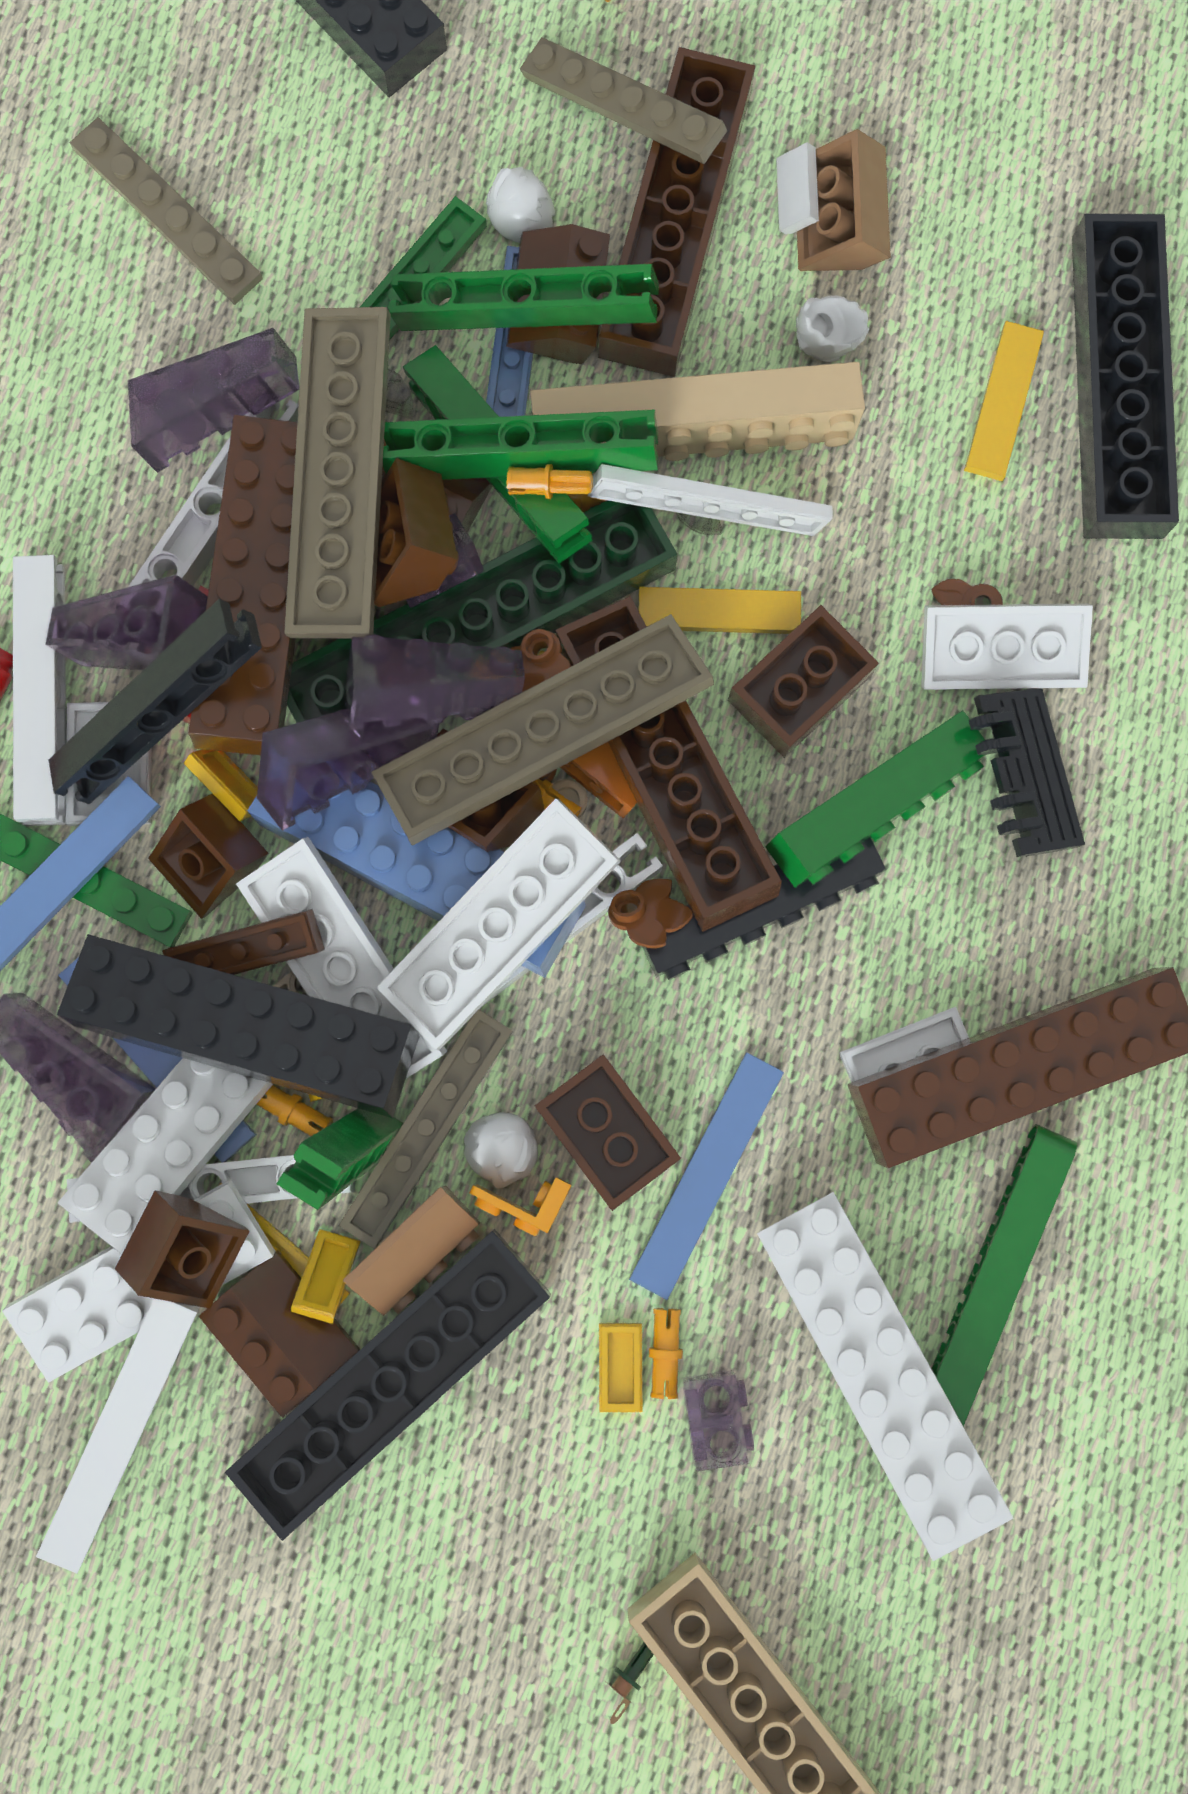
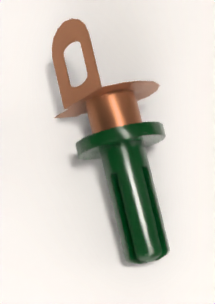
M644 1642L624 1671L618 1667L614 1670L619 1676L611 1688L624 1699L610 1719L611 1724H615L629 1704L632 1703L626 1697L633 1687L638 1691L640 1690L641 1686L636 1683V1680L654 1656ZM625 1704V1707L622 1710V1712L619 1714L618 1717H616L615 1714L617 1713L621 1705Z

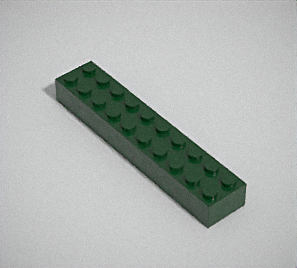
M607 500L584 512L589 521V525L585 529L591 533L593 541L561 563H558L535 537L444 584L438 590L429 592L375 620L373 638H340L292 663L287 706L310 749L316 754L322 755L496 664L505 650L521 646L524 637L529 632L543 629L556 633V629L592 614L638 590L639 587H644L673 572L676 568L678 554L652 508Z

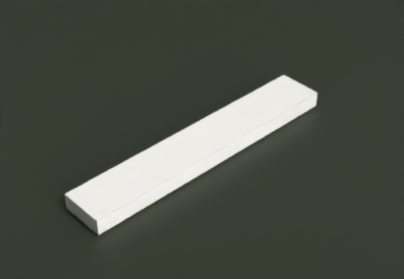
M601 464L593 475L592 492L588 494L591 498L815 536L833 519V508L831 505Z

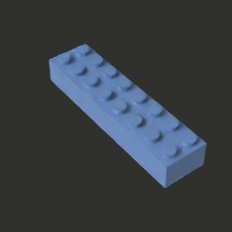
M290 740L247 810L260 826L293 844L309 837L323 860L437 921H440L504 853L500 849L486 852L449 827L412 846L378 785ZM585 900L521 966L544 978L546 977L585 909Z

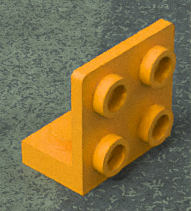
M558 1177L555 1178L553 1184L544 1181L533 1203L534 1206L540 1208L538 1214L478 1184L473 1185L469 1193L478 1197L474 1203L478 1208L494 1216L500 1215L503 1210L516 1217L513 1223L514 1226L533 1236H537L540 1230L546 1233L549 1232L572 1184Z

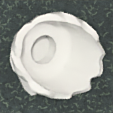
M523 166L501 169L486 198L487 214L494 228L504 238L520 243L521 234L524 231L553 227L552 217L555 216V209L552 199L545 185L535 176L533 170L524 169Z
M835 295L826 296L821 299H807L796 318V336L800 350L820 361H839L840 356L851 352L865 340L869 331L867 312L860 308L858 302L849 301L842 296Z
M499 1112L481 1117L472 1123L464 1137V1155L470 1167L476 1174L491 1182L495 1188H504L517 1180L527 1177L538 1158L537 1141L534 1131L523 1118L512 1113Z

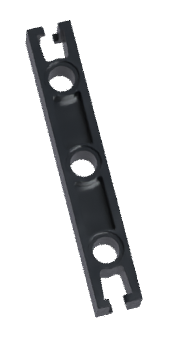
M218 599L48 760L54 794L65 796L68 793V788L76 783L78 790L75 793L76 799L80 802L91 804L262 648L254 614L242 609L237 614L238 620L234 622L230 604L222 599Z

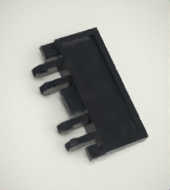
M1038 688L976 696L974 701L978 715H984L969 720L970 728L972 731L991 728L993 734L992 739L981 741V743L975 746L977 754L998 753V758L990 760L999 794L1009 793V795L990 800L992 810L1001 811L1013 808L1015 819L1007 820L997 825L999 835L1020 834V838L1012 840L1016 857L1058 852L1085 845L1043 689Z

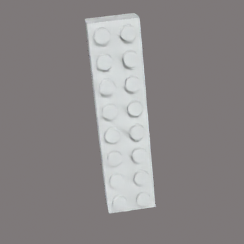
M834 1192L758 1232L757 1235L932 1561L1014 1519Z

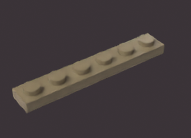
M541 37L520 67L523 76L531 82L702 164H705L727 132L722 120Z
M99 117L69 142L72 149L234 305L263 279L261 272Z
M478 1010L470 1018L339 1223V1227L373 1249L378 1246L510 1038L513 1030L481 1010Z

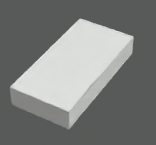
M808 142L776 158L779 231L784 234L795 233L819 221L816 147Z

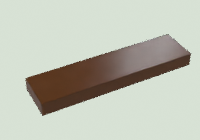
M310 909L162 950L164 956L235 975L319 953L325 950L314 911Z

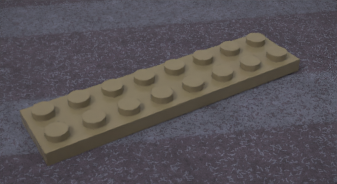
M387 307L305 308L284 632L290 638H373L391 314Z
M670 614L371 773L413 846L714 685L713 676Z

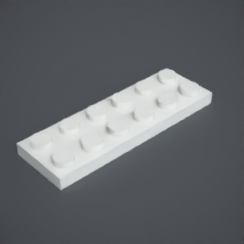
M555 799L376 988L435 1050L441 1049L610 874L621 860L559 799Z
M309 837L301 839L236 883L261 923L313 909L325 950L286 961L308 996L410 1024L376 988L394 968ZM416 1030L420 1037L406 1078L443 1056L447 1052L445 1047L443 1046L441 1049L435 1050Z
M182 1058L57 1203L122 1254L154 1191L157 1190L179 1196L273 1084Z
M231 1179L194 1199V1201L245 1226L250 1231L222 1285L274 1256V1248ZM112 1246L7 1304L2 1310L48 1383L135 1335L142 1326L154 1298L138 1296L115 1270L122 1254Z

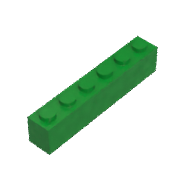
M963 710L779 832L765 846L794 888L808 879L812 885L816 884L834 870L830 865L832 862L840 858L845 864L865 849L861 843L867 838L871 837L874 842L879 841L896 828L892 821L900 816L905 822L926 807L922 802L924 799L931 796L934 801H937L955 787L952 780L961 776L966 781L985 767L980 760L986 754L978 755L975 747L985 739L978 730H971L969 725L970 719Z

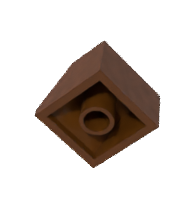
M210 794L178 811L148 859L196 914L203 919L238 889L236 883L257 870L269 853L242 822L213 794Z
M155 1190L115 1270L138 1296L210 1309L250 1231L245 1226L190 1198Z

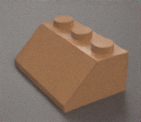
M855 129L816 149L819 221L797 231L798 270L800 271L863 270L891 258L886 147L859 129Z
M441 1186L349 1273L343 1281L383 1316L391 1309L399 1314L417 1297L412 1289L423 1278L430 1284L448 1267L443 1259L454 1248L462 1253L479 1237V1234L474 1229L481 1222L447 1186Z

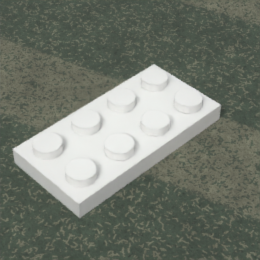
M1088 603L925 605L921 687L924 690L1087 688L1093 605Z

